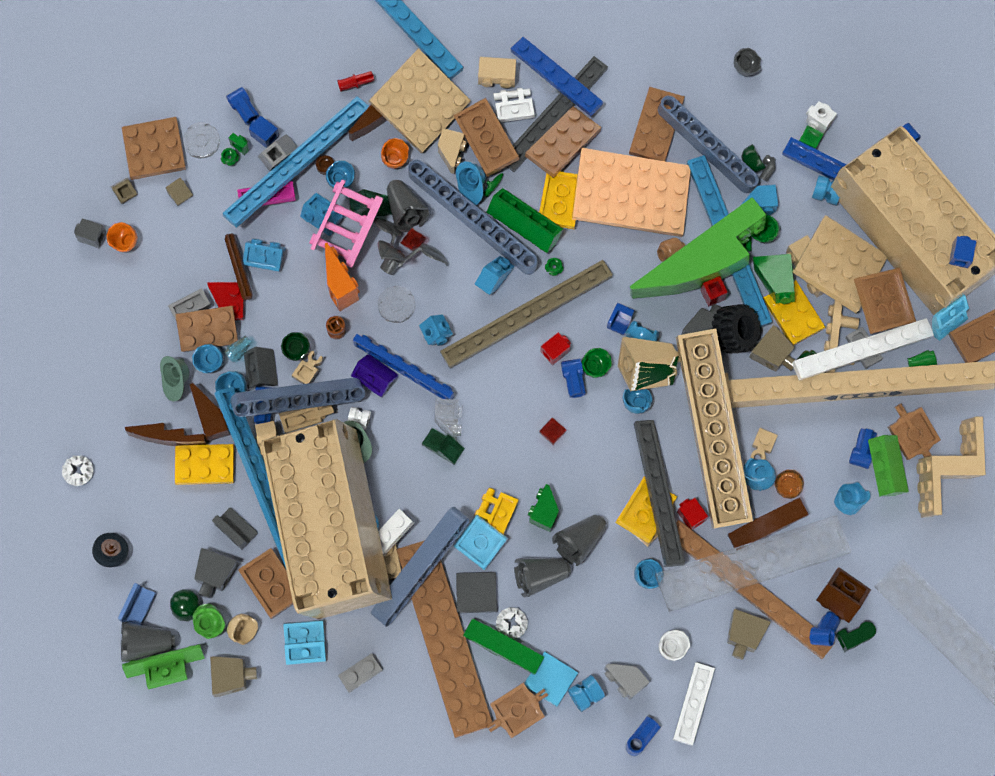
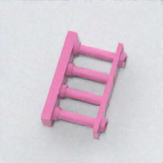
M342 179L341 182H336L332 191L335 193L318 233H313L309 243L312 244L310 248L312 250H315L317 245L325 248V243H328L330 248L334 247L338 255L344 257V260H346L345 265L352 268L384 198L378 195L375 199L365 197L344 187L346 181ZM340 193L367 205V208L370 209L368 215L361 216L336 204ZM332 211L359 222V225L362 226L360 233H353L329 222ZM324 229H329L352 240V243H355L352 250H345L321 239Z

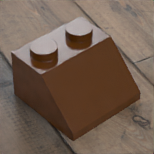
M838 567L816 601L822 607L835 613L841 620L850 623L871 589Z

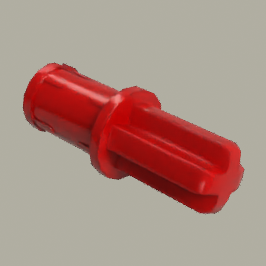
M372 71L359 75L352 74L353 76L337 80L341 92L354 87L358 88L359 85L374 81V75Z

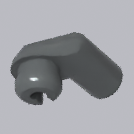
M770 155L764 157L763 163L767 166L760 175V178L766 182L775 171L776 159Z

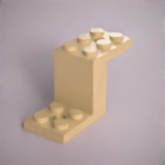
M973 417L961 421L959 427L960 435H962L960 452L963 456H929L918 460L916 466L917 473L919 474L917 490L920 494L918 511L921 513V518L942 515L941 479H972L986 475L983 417Z

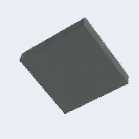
M495 572L456 573L457 613L497 612Z

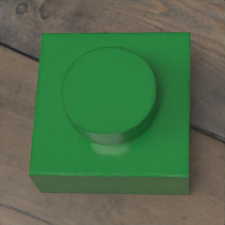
M807 125L799 141L816 149L824 133Z
M232 133L228 137L230 145L245 156L249 151L248 141L243 136H237Z

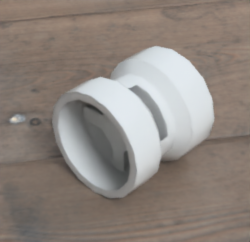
M351 407L348 420L359 423L366 430L371 411L364 410L361 412L358 408Z

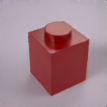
M720 276L704 282L700 290L708 307L726 300L728 294Z
M558 332L541 345L540 352L553 366L570 352L571 343L565 335L561 336Z
M688 498L679 504L680 508L677 513L691 530L707 521L708 515L696 498L692 500Z

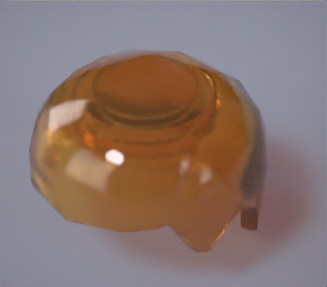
M786 469L776 477V491L783 498H796L803 491L804 479L797 471Z

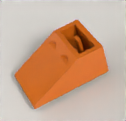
M325 243L329 295L338 310L342 311L359 301L358 293L360 291L357 288L359 285L354 277L350 278L349 270L345 263H340L336 249L334 247L330 248L328 243Z

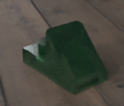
M431 428L422 442V446L455 465L465 450L449 434L445 436Z

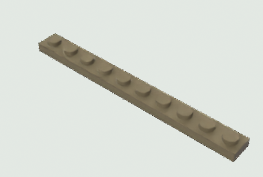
M601 260L440 351V354L448 367L452 368L612 278L613 274L605 262Z

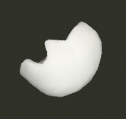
M667 631L659 640L658 650L667 660H679L685 656L690 648L689 637L683 631Z

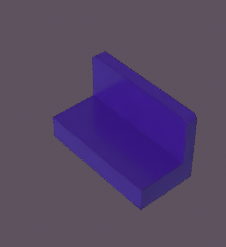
M367 354L357 362L351 377L359 379L364 386L382 397L385 395L390 383L397 379L398 374L370 354Z

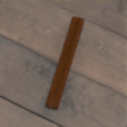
M233 233L226 234L225 243L242 299L250 300L253 294L236 237Z

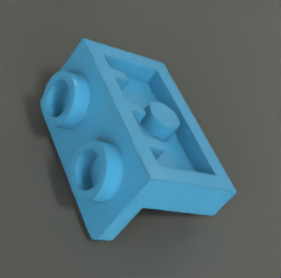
M315 193L303 204L300 217L319 229L331 202ZM332 211L328 221L337 225L345 216ZM326 228L323 231L328 236L333 234V231Z
M252 238L251 241L245 243L243 264L279 272L285 247H281V244L276 242L264 244L263 240Z

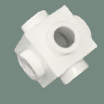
M818 101L815 106L811 105L806 112V115H808L806 123H808V126L825 133L834 122L837 113L829 105Z

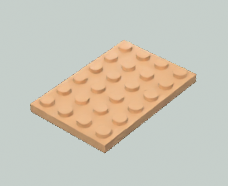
M581 148L572 219L682 237L690 179L689 166Z

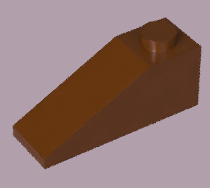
M194 383L189 384L207 441L230 435L222 411Z

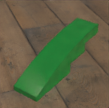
M473 618L463 634V637L533 675L536 674L544 659V656Z

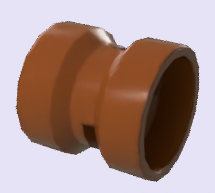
M332 316L327 320L326 329L328 335L334 340L343 338L346 333L344 320L339 316Z

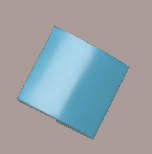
M962 295L948 307L941 309L933 315L932 329L934 337L939 341L968 320L966 311L969 309L965 295Z
M323 620L283 624L286 665L326 661Z

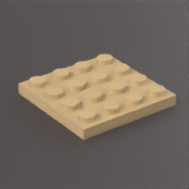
M418 48L368 102L420 153H423L439 136L442 129H445L454 119L453 115L461 112L471 100Z
M825 215L792 273L854 313H857L862 305L854 279L879 273L887 257L882 251Z

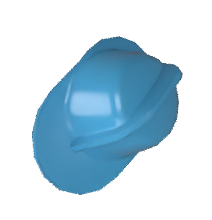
M464 161L456 169L459 192L474 205H477L483 197L485 173L477 164Z

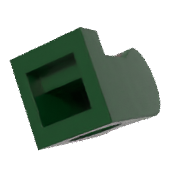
M863 622L856 630L847 633L843 629L835 636L845 653L874 637L876 627L871 622Z

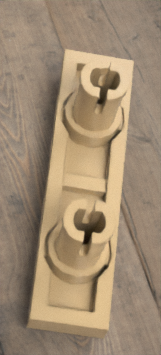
M836 300L828 308V316H831L830 323H827L826 334H829L828 341H825L824 351L838 347L839 329L841 327L858 329L859 318L843 316L841 314L842 304ZM835 369L830 370V371H827V372H824V373H832V372H835Z

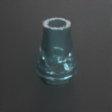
M244 335L241 339L227 346L224 353L235 363L237 360L240 361L253 343Z

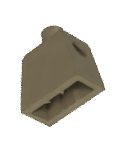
M773 325L751 351L749 358L775 372L782 365L792 371L794 369L792 362L795 359L790 355L795 347Z
M734 609L731 614L727 639L728 644L735 646L732 656L743 660L746 650L754 652L770 625V621Z
M210 657L212 695L214 697L246 690V680L257 679V668H245V661L243 659Z

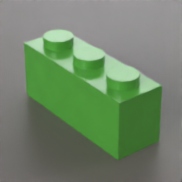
M882 435L869 439L868 443L879 497L896 496L909 492L897 435Z

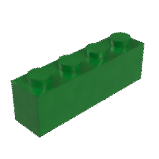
M504 188L492 197L486 211L493 218L499 220L509 229L515 231L546 253L557 244L563 228Z

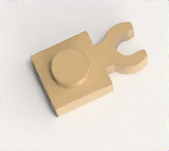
M311 351L308 355V361L302 360L293 372L292 378L302 384L311 383L319 372L315 367L323 362V357L320 356L318 360H313L312 358L315 353Z
M759 428L752 445L757 450L752 452L750 458L759 455L761 459L765 460L764 452L770 454L778 435Z

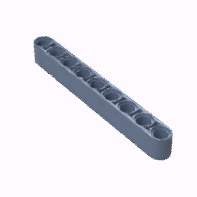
M412 160L409 163V178L508 259L520 271L528 275L536 271L537 257L534 253L420 160ZM416 168L421 170L419 173L412 172ZM428 180L435 181V183L431 185L427 184L426 182ZM444 191L449 193L447 196L440 195ZM461 203L463 206L456 208L454 204ZM474 214L477 218L469 219L468 216ZM489 226L491 229L484 231L482 227ZM497 238H504L505 241L502 242V243H499V242L496 241V239H497ZM513 249H517L519 253L512 254L510 253V251ZM531 261L533 265L526 266L524 262Z

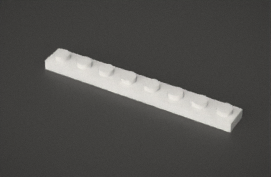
M927 318L795 360L792 362V365L800 381L932 338L934 333Z

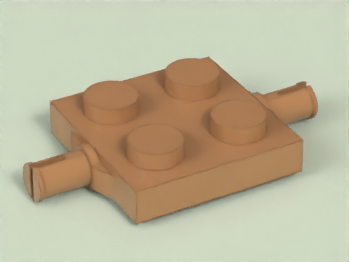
M902 403L895 406L894 408L900 417L896 422L889 425L888 429L892 435H897L900 449L906 460H910L920 454L924 458L932 456L929 450L941 439L922 407L907 413Z
M523 682L492 702L490 706L495 712L496 720L486 725L487 728H490L489 731L492 732L501 726L507 731L510 738H513L543 719L545 716L538 702L548 696L547 693L543 694L546 692L543 688L533 695Z

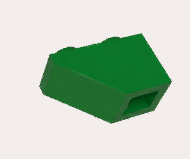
M546 484L544 489H539L536 496L538 502L536 506H531L527 516L530 517L529 523L551 532L558 517L559 509L550 486Z

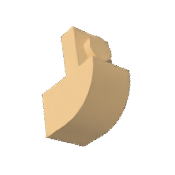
M274 421L255 425L256 438L261 455H263L262 440L278 436Z

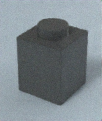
M82 218L80 224L76 225L74 234L79 242L99 248L106 230L103 225Z

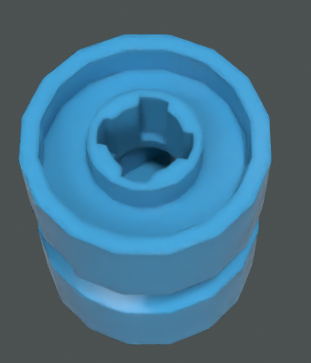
M819 175L812 198L820 201L826 199L827 203L837 206L840 197L831 188L833 181L830 182L829 178Z
M592 675L582 680V685L576 684L568 689L571 699L580 712L589 708L591 702L597 703L605 698L603 690Z

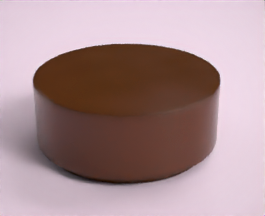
M327 155L319 157L316 161L317 171L322 175H326L327 169L334 163V160Z

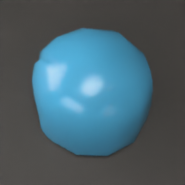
M335 161L326 171V181L332 188H334L336 182H341L342 179L346 181L344 185L346 188L354 181L355 170L346 161Z
M205 344L196 348L192 355V363L196 370L202 373H212L222 366L223 353L219 347Z
M229 371L219 375L215 382V390L233 387L236 393L246 392L247 383L242 374L236 371Z
M625 389L622 400L628 411L640 414L651 407L652 395L648 389L636 391Z
M653 559L640 561L634 570V579L637 584L645 589L659 587L660 582L664 578L660 564Z

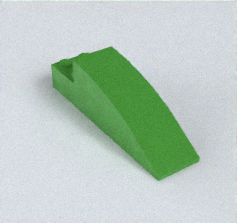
M753 197L633 283L630 286V296L632 299L680 294L701 288L704 282L720 276L721 279L728 277L749 265L750 254L743 245L749 240L748 237L754 233L757 235L764 229L766 213Z

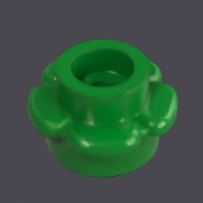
M226 148L222 151V157L220 158L223 164L232 166L238 161L239 155L236 153V150Z
M551 258L545 264V270L550 275L556 276L558 273H562L563 263L558 258Z

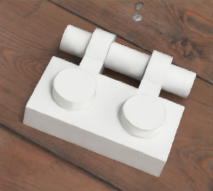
M517 88V90L507 92L506 90H501L500 93H493L494 101H502L495 103L497 119L500 123L535 117L532 98L524 99L525 96H531L530 88ZM518 97V100L508 101L510 98Z

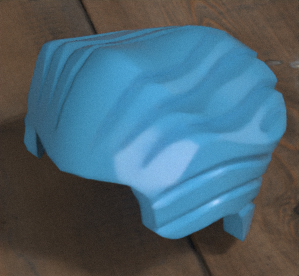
M633 321L625 332L626 337L657 341L659 337V331L646 329L638 325L636 321Z
M750 458L743 467L746 485L750 486L753 490H766L776 480L775 470L767 460Z
M858 482L843 484L837 492L834 504L842 513L851 516L859 512L870 500V492L865 491Z

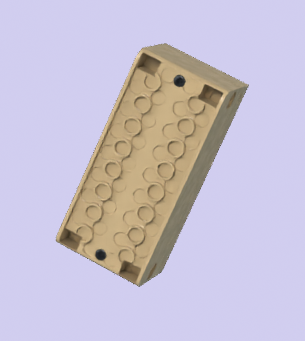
M897 127L839 170L831 188L840 197V204L875 246L882 251L890 264L895 269L900 268L905 282L933 315L941 309L948 307L962 295H969L995 275V234L904 127ZM957 236H968L972 240H976L973 262L968 268L949 264L952 243Z
M334 419L262 440L261 447L291 596L296 612L308 617L323 619L392 600L357 430L338 419Z

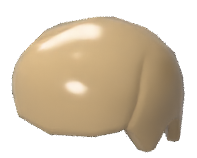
M247 614L236 615L228 623V637L234 642L245 645L256 635L258 622Z

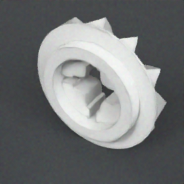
M73 455L70 459H66L65 464L62 466L63 478L73 486L86 484L93 475L92 463L82 455ZM72 466H82L80 470L83 475L73 474L74 469Z
M509 607L502 610L497 616L496 627L498 632L512 639L521 637L527 629L528 620L525 613L518 608ZM515 616V622L520 626L513 625L509 631V623L505 620H511Z

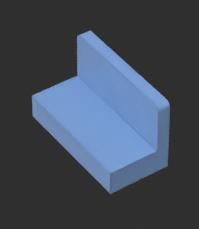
M134 583L118 616V620L121 623L130 622L142 625L156 593Z

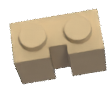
M480 57L478 85L491 87L493 84H500L502 88L515 87L516 59Z

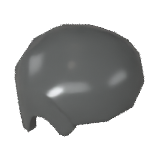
M742 48L735 54L733 64L738 73L743 76H750L761 69V57L751 48Z

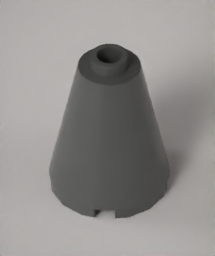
M393 180L388 184L386 191L393 222L397 230L400 232H410L414 230L413 227L416 225L421 227L430 216L427 206L402 180Z
M592 515L557 532L552 537L553 544L557 543L559 546L556 550L569 564L576 563V566L580 565L605 532L606 521L601 516Z
M518 558L514 562L518 563V566L514 567L518 589H523L524 593H521L524 598L568 578L569 573H571L570 564L564 559Z
M122 622L121 624L122 662L169 652L171 647H175V635H171V631L130 622Z

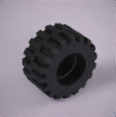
M749 305L723 306L717 310V314H714V321H712L711 325L713 329L717 330L719 346L722 352H748L753 350L758 344L757 341L760 340L759 334L761 333L760 320L758 321L757 313H754L755 310L750 308Z

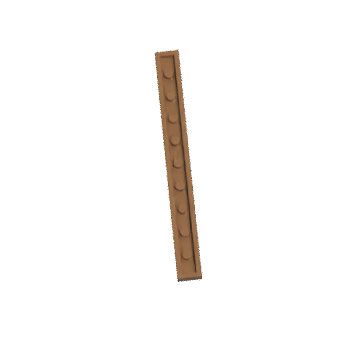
M679 520L676 522L681 546L686 553L820 659L825 657L832 646L812 645L810 643V631L814 627L685 524Z

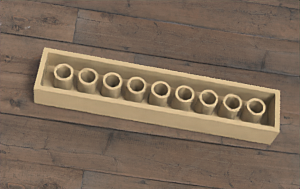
M710 329L678 335L676 343L712 528H720L752 522V512L717 330Z

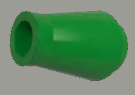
M926 350L911 358H907L909 367L937 365L934 350Z

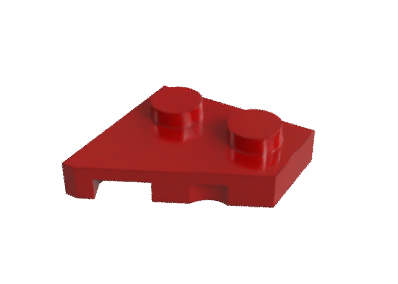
M207 282L217 306L233 305L235 320H244V300L242 299L238 283Z

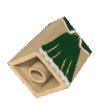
M622 337L617 366L629 390L636 391L673 385L674 378L677 376V363L680 361L678 351L675 350L671 343Z

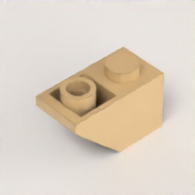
M443 128L438 142V153L450 173L455 174L457 166L462 161L460 157L461 151H465L467 141H464V133Z

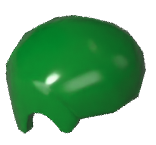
M766 215L764 229L759 234L755 235L754 233L751 236L760 243L773 242L778 237L780 231L778 221L770 215Z
M602 348L590 349L585 353L581 361L584 373L592 378L602 377L612 366L610 354Z

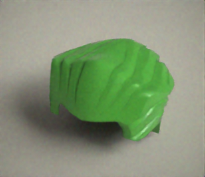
M202 604L194 611L193 625L198 634L206 639H211L223 632L225 622L216 606Z

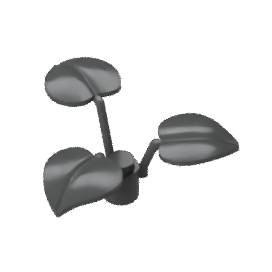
M375 217L374 223L376 226L392 236L391 243L383 240L378 241L379 254L381 259H384L380 268L384 272L393 275L398 266L402 267L403 263L419 251L448 266L446 258L438 249L424 243L405 257L401 251L393 247L396 235L401 236L402 232L397 230L393 222Z

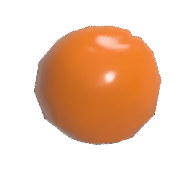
M398 138L389 139L385 142L381 150V159L384 165L393 169L401 168L408 160V145Z
M123 222L113 224L108 229L106 235L108 245L122 253L131 251L138 239L136 230Z

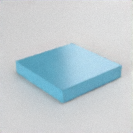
M476 515L454 547L485 570L508 538L479 515Z
M544 651L542 654L544 659L536 674L530 673L524 684L527 689L535 694L544 688L546 692L543 694L547 693L548 696L543 699L557 707L578 672Z

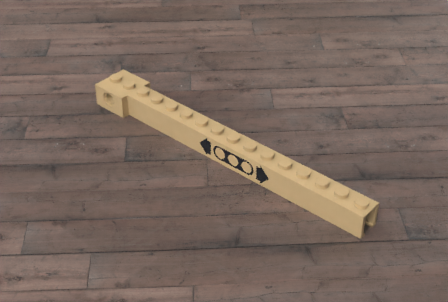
M995 361L821 373L800 381L797 375L729 380L728 373H725L731 408L989 390L995 388Z

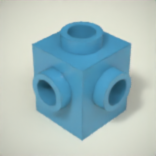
M444 315L430 316L419 325L428 345H443L448 341L447 338L453 334Z

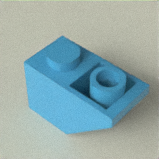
M776 185L757 186L743 201L745 203L753 197L766 215H771L778 208Z
M499 256L484 266L475 285L490 295L500 287L515 266L508 259Z

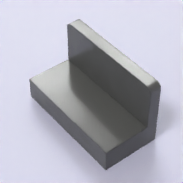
M254 347L244 352L248 389H256V386L262 385L276 386L277 376L273 349Z
M228 508L221 517L216 515L212 519L214 525L241 550L258 534L232 508Z

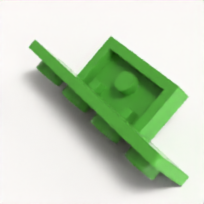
M195 645L140 660H133L122 664V669L126 678L145 674L149 690L188 680L185 664L205 659L201 645Z

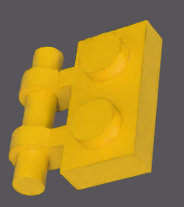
M488 488L486 494H483L481 498L482 503L474 516L479 515L504 535L519 500L502 492L498 499L494 498L495 490ZM489 504L494 505L491 515L486 513Z

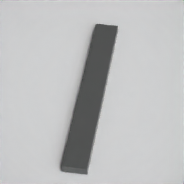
M593 56L574 78L587 89H590L608 70V66ZM560 93L513 144L520 160L507 167L515 172L527 159L525 153L575 104Z
M654 420L635 421L634 428L664 567L683 566L685 560Z

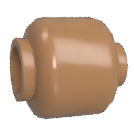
M671 238L661 242L657 249L658 258L664 262L683 248L685 244L678 238Z

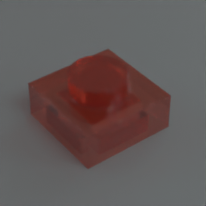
M411 228L400 243L413 252L416 248L421 247L426 238Z
M551 418L539 433L554 445L566 433V429L554 418Z

